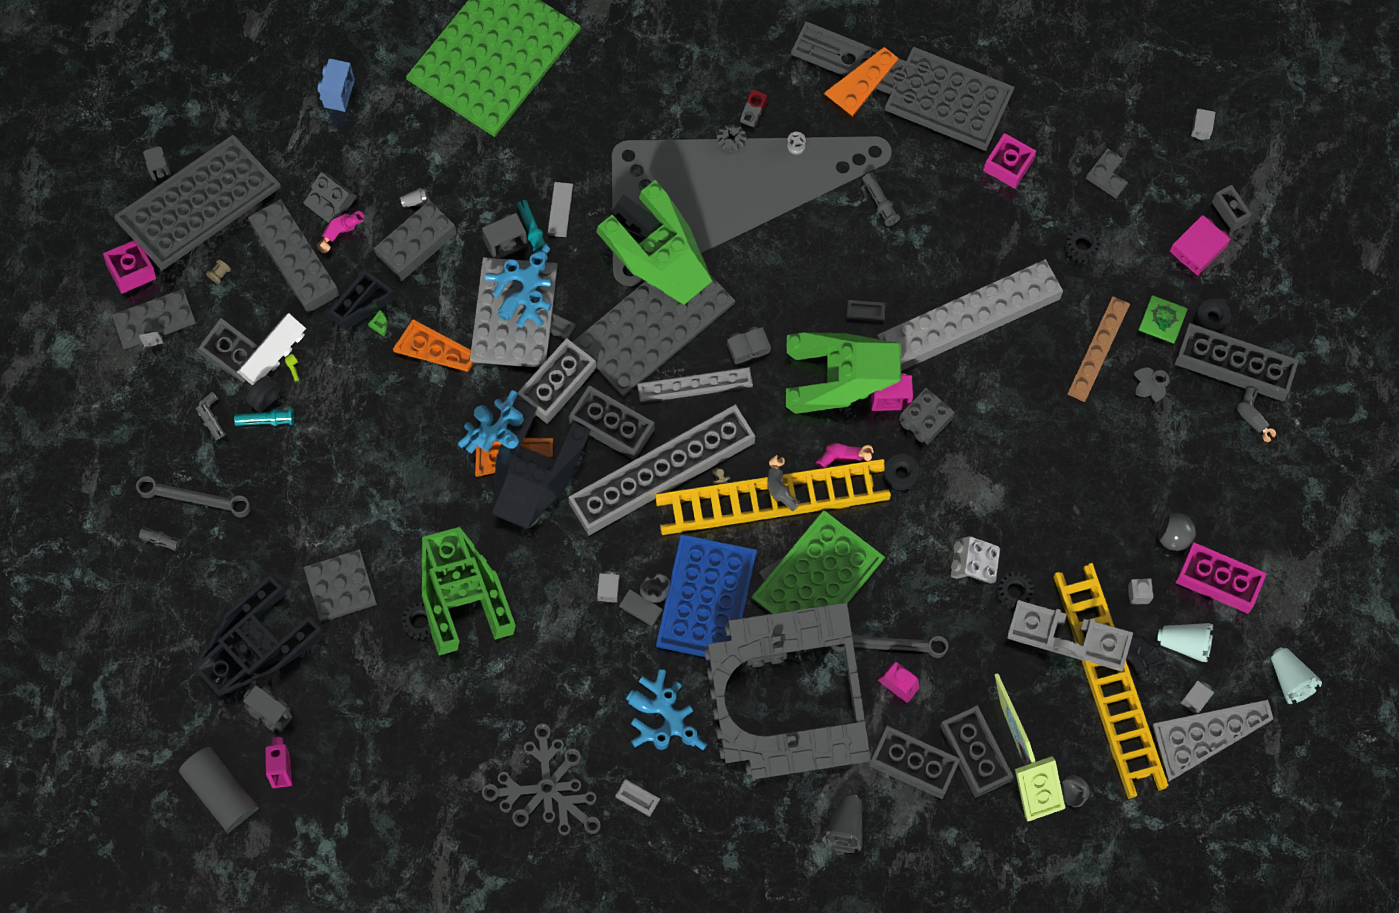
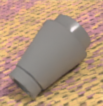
M419 188L401 196L400 199L403 207L424 206L429 201V196L426 189Z

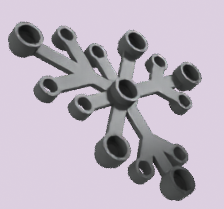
M546 724L537 725L534 732L540 743V751L533 742L525 743L524 751L528 755H533L541 762L542 780L539 781L538 785L519 786L510 778L508 773L501 772L498 775V781L501 785H506L508 788H497L493 784H488L482 790L484 799L494 801L498 797L508 796L506 800L500 803L501 811L508 813L512 809V804L520 795L537 793L523 810L520 809L514 812L512 818L516 826H525L529 821V815L543 799L545 808L543 818L547 823L553 822L555 820V813L552 807L553 798L559 805L560 825L558 830L561 835H568L571 831L568 824L567 811L584 824L585 830L589 834L598 833L601 828L600 821L596 817H588L573 805L577 803L593 805L596 802V795L593 792H588L583 795L562 796L558 792L571 790L572 792L580 791L581 783L577 779H573L570 782L557 783L571 766L579 764L581 760L580 752L576 749H569L565 753V761L550 778L549 761L557 752H561L564 749V743L562 740L556 739L548 750L547 739L551 735L550 728ZM545 730L547 733L545 736H540L539 732ZM555 743H561V748L556 749L554 747ZM528 745H532L534 749L532 751H527L526 747ZM571 755H575L577 759L575 761H570L569 757ZM506 775L508 777V779L505 782H502L500 780L501 776ZM573 783L579 784L577 789H573L571 786ZM549 785L551 787L550 791L548 792L543 790L544 786ZM490 790L495 792L492 797L487 796ZM589 795L594 796L592 802L587 801ZM504 803H508L510 805V807L506 810L502 808V805ZM548 813L553 814V818L550 820L545 818ZM519 816H524L525 820L523 822H518L517 818ZM591 823H595L597 825L594 830H591L589 828V825ZM567 826L568 831L562 832L561 827Z

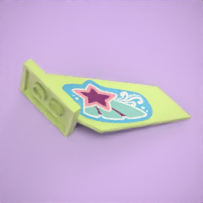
M995 674L1001 707L1024 764L1023 767L1015 769L1027 821L1065 809L1055 759L1052 756L1035 762L1027 735L999 674Z

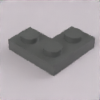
M1107 149L1088 173L1086 179L1117 199L1128 184L1127 181L1114 173L1123 158Z

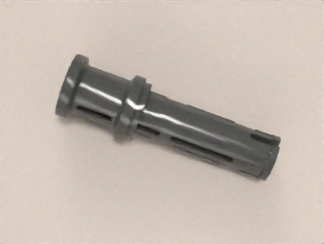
M873 173L863 176L862 180L877 203V211L885 219V225L891 226L900 220V216L894 211L893 203L885 197Z

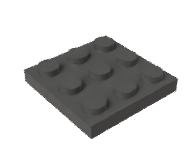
M360 549L304 567L320 622L377 605Z

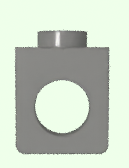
M159 332L139 335L144 347L163 343V338Z

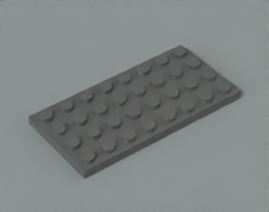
M232 135L123 209L114 218L161 270H164L280 189V183Z
M712 276V283L685 305L645 281L575 339L573 343L596 361V370L623 398L637 386V383L645 380L734 305L735 300Z

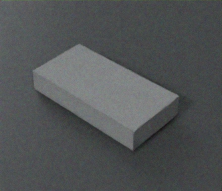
M626 779L615 796L649 817L660 801V798Z

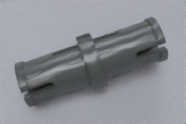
M206 402L195 408L204 420V426L209 428L215 440L226 435L217 421V416L213 415Z
M142 527L139 534L140 539L155 543V546L167 547L174 551L178 549L180 539L168 536L162 531L157 532L146 527Z

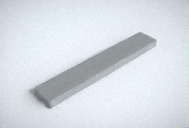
M750 367L637 383L640 403L749 388L753 387Z

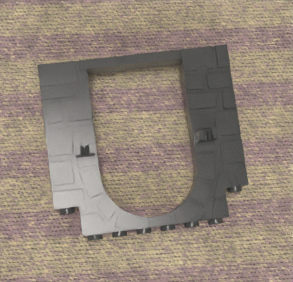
M847 603L728 620V625H725L726 636H730L731 640L708 643V648H704L705 658L710 660L711 668H707L709 680L713 679L714 686L710 688L711 698L716 700L717 706L713 708L714 718L719 720L720 726L716 727L717 738L722 740L723 746L719 747L720 758L724 759L725 763L749 760V763H746L747 775H751L752 779L871 761ZM843 644L855 722L772 735H755L739 728L730 718L725 705V687L732 672L743 662L760 656Z

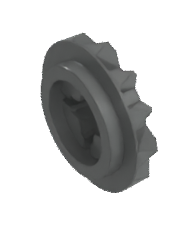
M734 124L725 125L719 130L717 142L723 150L736 152L744 147L746 134L741 126L738 127ZM729 133L732 134V136L736 135L735 143L731 139H728Z

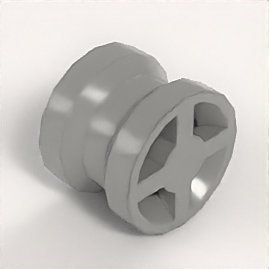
M793 132L789 135L787 149L790 153L798 155L805 150L806 138L804 134Z

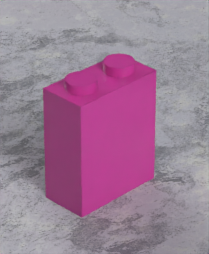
M1202 215L1172 245L1170 252L1198 276L1228 246L1231 239L1225 231L1218 229L1211 219Z

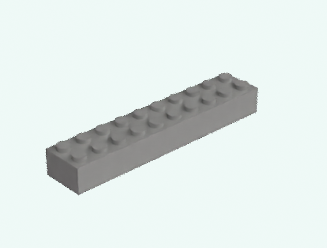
M1045 259L877 335V339L901 344L902 371L1060 300L1063 290Z
M735 404L569 496V504L589 536L656 498L655 494L666 493L755 443V435Z

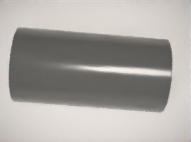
M206 747L196 752L180 767L179 773L227 834L259 809L258 805L211 747Z

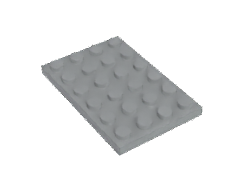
M483 258L470 361L540 368L547 361L558 264L545 262V270L539 273V277L551 279V287L541 286L535 290L542 294L544 301L552 304L549 311L543 308L536 311L544 321V324L538 327L532 319H528L524 326L519 328L516 323L524 312L525 305H519L511 319L507 321L498 317V310L506 298L523 289L522 282L518 280L508 282L499 297H495L492 292L497 286V282L485 281V274L502 273L504 271V264L509 259ZM515 260L521 269H525L530 265V261Z

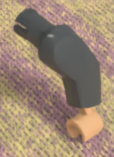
M1247 387L1242 402L1237 405V410L1243 419L1258 432L1263 431L1262 437L1264 441L1270 442L1271 439L1267 436V433L1275 437L1276 432L1274 429L1267 428L1269 424L1253 406L1258 390Z
M776 455L769 461L772 469H769L767 488L775 501L783 502L791 511H794L800 504V501L788 492V487L783 483V471L779 467L785 463L783 457L778 460Z

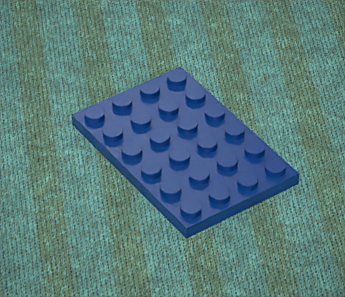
M681 535L656 647L705 657L704 648H708V643L731 640L730 636H726L725 625H728V620L743 618L757 550Z

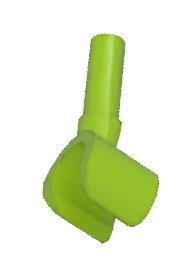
M290 354L285 358V362L290 368L295 382H297L299 377L293 365L298 363L293 354Z

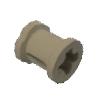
M220 259L216 261L217 264L213 269L206 273L217 284L221 282L220 279L226 272L231 271V268Z

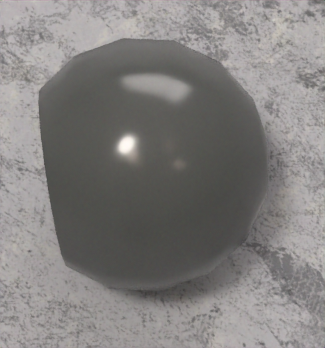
M1168 514L1160 526L1158 539L1169 550H1184L1193 543L1196 536V528L1191 518L1185 514Z

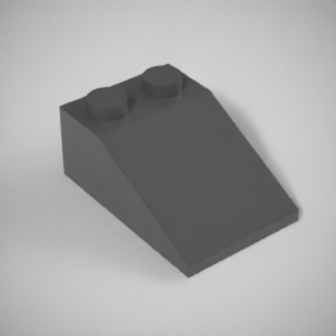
M222 318L215 320L194 350L244 383L246 379L237 371L258 346Z

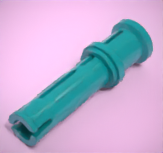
M522 200L523 206L521 201L516 206L528 231L527 239L531 241L532 251L535 254L537 251H541L544 245L548 246V244L543 239V231L537 227L528 201Z
M289 408L288 410L281 411L273 409L270 412L235 414L234 421L236 426L256 424L277 426L278 424L285 423L293 425L294 412L293 408Z

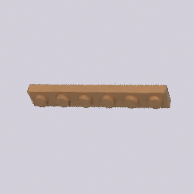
M1112 297L1068 395L1083 402L1086 401L1128 310L1129 303Z

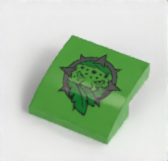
M1152 295L1139 331L1175 343L1187 308Z

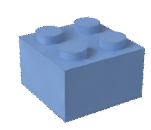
M329 59L327 65L323 67V80L319 81L318 84L320 100H322L324 108L345 112L355 80L351 64Z

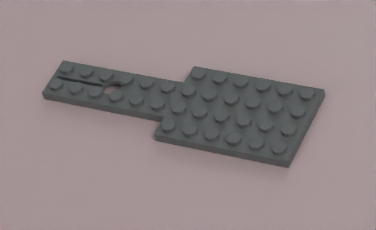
M805 22L791 51V55L847 76L879 50ZM916 47L912 48L907 61L899 59L876 87L878 90L891 94L885 106L886 111L987 151L1015 88ZM853 54L855 62L850 65L843 63L841 59L843 55Z

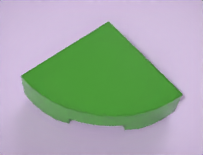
M379 310L368 325L382 336H385L388 323L384 313Z

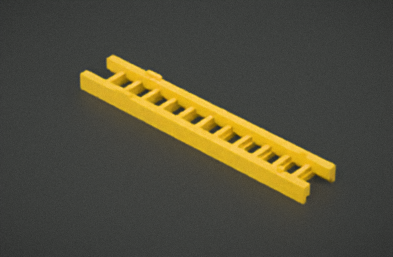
M884 459L783 475V483L788 486L789 493L793 497H795L793 485L807 483L810 502L800 503L794 511H791L787 506L778 507L777 501L773 499L771 494L772 508L759 510L756 491L768 489V477L655 494L657 506L673 504L676 522L660 525L661 534L667 535L890 500L891 494L889 490L873 492L872 476L869 474L884 471ZM863 474L867 493L854 495L850 476ZM845 477L848 496L835 498L831 479ZM826 480L829 499L816 501L812 482ZM750 492L753 511L741 512L738 499L739 493ZM730 495L733 514L722 515L719 496ZM711 498L714 517H702L700 499ZM692 501L695 520L683 521L681 503Z
M1093 563L1083 568L1086 581L1067 586L1063 573L1057 572L1054 575L1075 643L1077 642L1081 646L1085 642L1081 630L1083 621H1078L1076 612L1096 607L1099 617L1093 618L1095 622L1114 627ZM1090 589L1093 599L1075 604L1072 603L1070 594ZM1081 660L1127 798L1131 799L1137 796L1132 779H1141L1150 776V774H1153L1158 791L1166 789L1168 783L1126 661L1123 671L1117 670L1118 674L1098 679L1094 667L1101 665ZM1121 680L1125 692L1104 698L1100 685ZM1127 698L1131 711L1110 716L1107 704ZM1133 717L1137 730L1117 735L1113 723ZM1140 736L1144 749L1123 754L1119 741ZM1146 755L1150 768L1130 773L1126 760Z

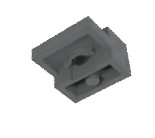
M321 172L312 184V191L303 203L329 223L333 219L340 217L344 210L347 211L357 195L331 175Z

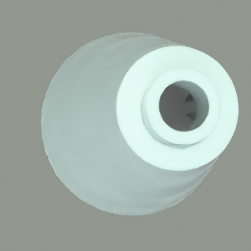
M1213 624L1164 626L1163 630L1159 629L1158 641H1161V645L1201 662H1208L1207 657H1209L1212 643L1210 631L1213 630Z
M1281 647L1272 653L1271 660L1285 699L1289 704H1293L1291 700L1300 702L1314 694L1317 685L1321 687L1322 681L1288 648L1283 649Z

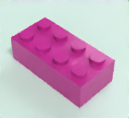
M1193 542L1175 583L1249 614L1254 607L1267 573Z

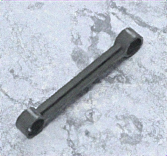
M148 476L140 478L136 484L137 491L144 498L158 495L231 510L236 517H245L251 508L244 496H235L230 499L157 484ZM152 482L153 489L150 492L143 493L140 490L143 483ZM238 501L246 502V508L242 512H236L233 509L234 504Z
M852 636L854 648L929 652L935 658L943 657L948 650V642L941 636H935L930 641ZM935 641L942 642L945 645L944 652H934L931 644ZM831 646L837 652L844 651V647Z

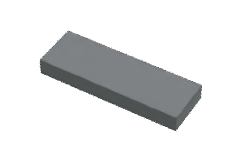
M554 183L548 236L567 237L573 184Z

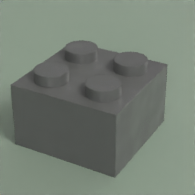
M516 213L505 215L497 222H489L482 228L484 242L492 258L500 259L528 246L526 232Z

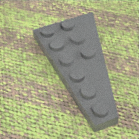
M1265 700L1154 723L1152 727L1167 783L1272 721L1273 715L1269 701Z

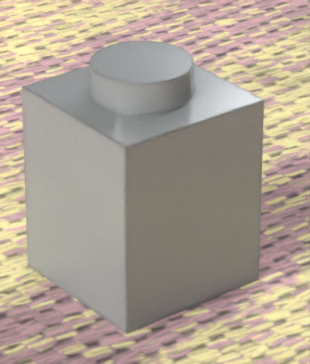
M1202 109L1196 110L1191 132L1192 137L1200 140L1210 139L1213 132L1215 112Z
M606 571L604 574H599L598 601L618 602L620 580L619 575H616L615 572Z
M1151 579L1131 580L1128 585L1130 605L1149 604L1153 599Z
M1197 681L1181 704L1197 715L1214 692L1211 691V687L1208 684Z

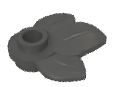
M1150 368L1137 370L1134 375L1140 383L1136 388V395L1140 397L1151 395L1155 402L1163 399L1166 394L1165 387L1169 383V375L1165 371H1154ZM1156 378H1161L1163 382H1157Z

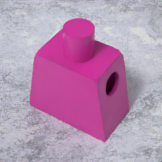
M898 662L892 663L878 679L880 683L906 703L911 700L920 688L918 678Z
M274 737L271 739V746L265 748L267 778L272 788L292 786L289 751L286 745L283 744V738Z

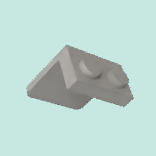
M971 536L957 539L954 545L951 577L958 579L970 576L988 583H995L1000 548Z

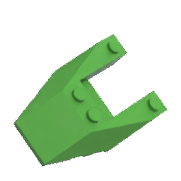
M654 180L641 191L639 199L662 224L661 227L638 244L619 221L611 215L598 225L596 232L633 275L642 278L651 286L657 287L666 295L685 305L712 283V278L689 225L668 194Z
M798 333L787 335V354L795 360L828 356L827 383L786 389V407L795 414L847 407L860 398L864 399L877 390L881 391L901 381L900 343L847 333Z
M457 527L422 537V598L438 655L457 651L460 642L448 609L481 600L494 639L513 635L516 625L497 573L486 563V559L474 548V544L462 529Z

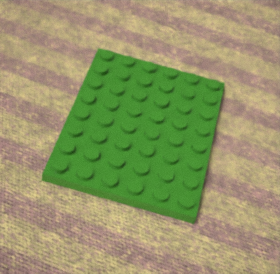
M468 0L408 73L406 79L495 137L581 30V27L541 0Z

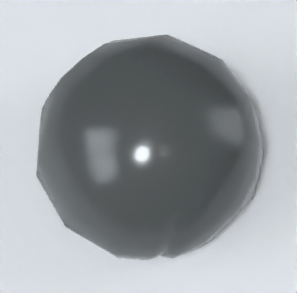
M656 574L652 579L646 577L640 585V594L648 602H661L669 595L670 580L665 575Z
M1071 775L1061 782L1063 800L1068 805L1080 807L1088 799L1090 789L1083 778Z

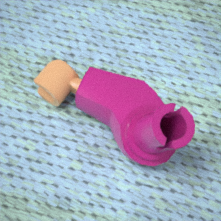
M356 211L351 215L344 214L330 221L322 234L324 239L317 244L320 252H328L331 247L327 242H333L339 233L352 231L355 225L364 221L363 213Z
M832 443L826 447V452L816 461V465L819 469L827 468L834 460L848 463L862 461V458L869 461L872 458L873 448L870 445H866L861 449L860 447Z

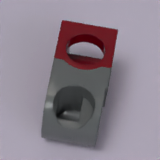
M751 90L740 119L741 123L751 127L756 126L759 116L768 101L766 94Z

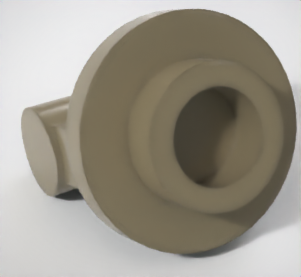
M713 469L716 479L711 481L712 485L727 484L730 476H723L724 471L722 469Z

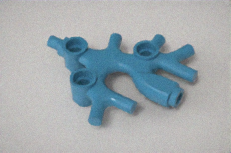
M544 245L541 251L533 254L530 257V265L525 269H521L517 261L508 260L504 264V271L502 273L485 274V281L497 282V286L492 292L495 297H499L506 284L512 280H518L523 284V289L506 298L499 308L498 317L502 320L507 321L511 319L518 306L523 304L526 308L516 323L519 328H522L528 319H532L538 327L544 324V321L536 311L542 308L549 311L552 304L544 301L542 294L535 290L541 286L551 287V279L539 277V273L543 272L546 267L545 261L550 251L548 246Z
M511 390L505 402H502L500 399L495 400L494 404L501 410V416L494 425H492L493 414L484 405L477 406L474 410V416L481 425L476 429L470 422L465 423L464 427L468 433L458 442V445L463 448L470 443L466 450L471 454L477 446L489 452L495 440L508 449H514L518 445L519 439L506 427L508 423L512 426H520L524 420L522 413L512 407L518 393Z
M661 669L658 671L655 682L642 676L639 683L656 694V699L650 700L639 691L632 690L626 700L639 711L662 714L665 721L661 728L652 729L635 718L631 725L639 729L641 734L631 741L633 746L636 748L646 741H652L657 749L663 750L669 746L670 737L678 735L686 745H692L693 747L696 745L704 750L708 744L700 739L701 736L697 734L694 727L686 726L684 723V717L693 712L691 706L688 705L681 710L673 708V705L676 703V693L682 685L675 681L671 688H665L666 671ZM670 694L672 697L668 699L665 695ZM691 732L693 735L687 737L686 733ZM664 737L665 740L663 742H660L658 738Z

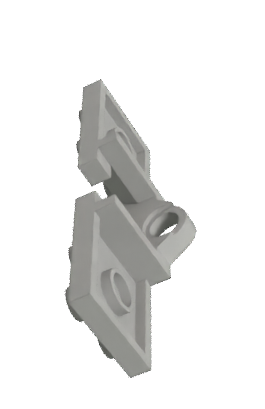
M1018 600L1007 639L1123 671L1133 636L1132 632L1097 623L1094 619H1091V621L1084 619L1081 630L1086 631L1087 635L1084 645L1081 646L1077 642L1075 644L1068 640H1061V638H1053L1057 623L1064 625L1067 614L1062 613L1059 609L1055 611Z

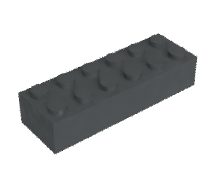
M281 199L248 217L253 230L307 314L339 296L335 283Z
M1189 323L1175 365L1245 389L1251 387L1258 390L1260 394L1284 401L1289 393L1299 360Z

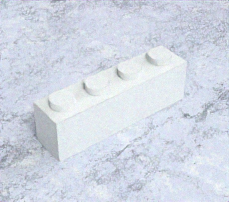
M289 313L286 314L238 369L237 373L251 385H254L260 378L267 376L266 374L270 370L274 371L280 365L278 360L282 356L286 357L293 348L290 346L295 341L298 343L305 334L302 332L306 328Z

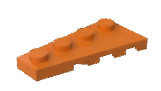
M883 47L828 89L824 95L853 117L899 58Z
M415 320L411 321L393 348V352L467 372H469L474 364L473 361H470V349Z
M553 438L525 439L522 447L553 459ZM497 440L493 442L489 452L484 451L478 446L476 447V477L495 473L496 456L501 446V443Z

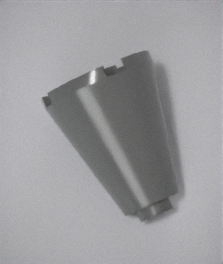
M848 794L842 798L823 834L822 840L824 844L827 845L829 842L833 845V849L842 852L853 853L855 849L861 850L863 845L862 800L859 799V796Z

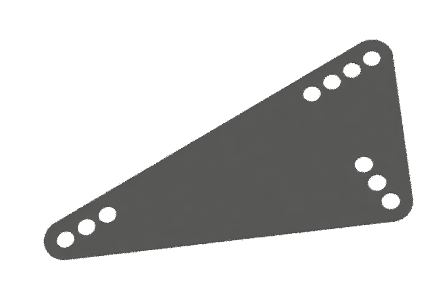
M876 136L806 138L805 150L798 155L790 153L787 149L788 138L746 139L744 147L736 152L723 150L718 145L717 139L627 140L617 144L612 152V210L624 194L653 215L639 199L641 190L638 185L642 180H649L651 183L656 180L689 225L698 248L703 253L885 165L891 158L892 150L890 144L885 139ZM878 146L881 148L882 154L877 158H873L868 153L869 148ZM625 150H632L635 153V158L631 162H626L622 159V153ZM855 154H862L865 156L866 161L863 165L858 166L853 163L852 157ZM841 161L847 162L850 167L849 171L839 173L836 170L837 163ZM640 165L643 167L644 172L641 176L635 177L630 173L631 167ZM613 252V274L620 284L634 286L645 281L635 275L626 276L623 273L624 263Z

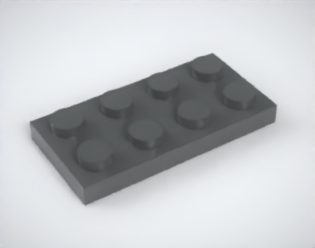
M184 289L112 315L124 350L141 344L142 341L139 335L159 332L160 336L196 324Z

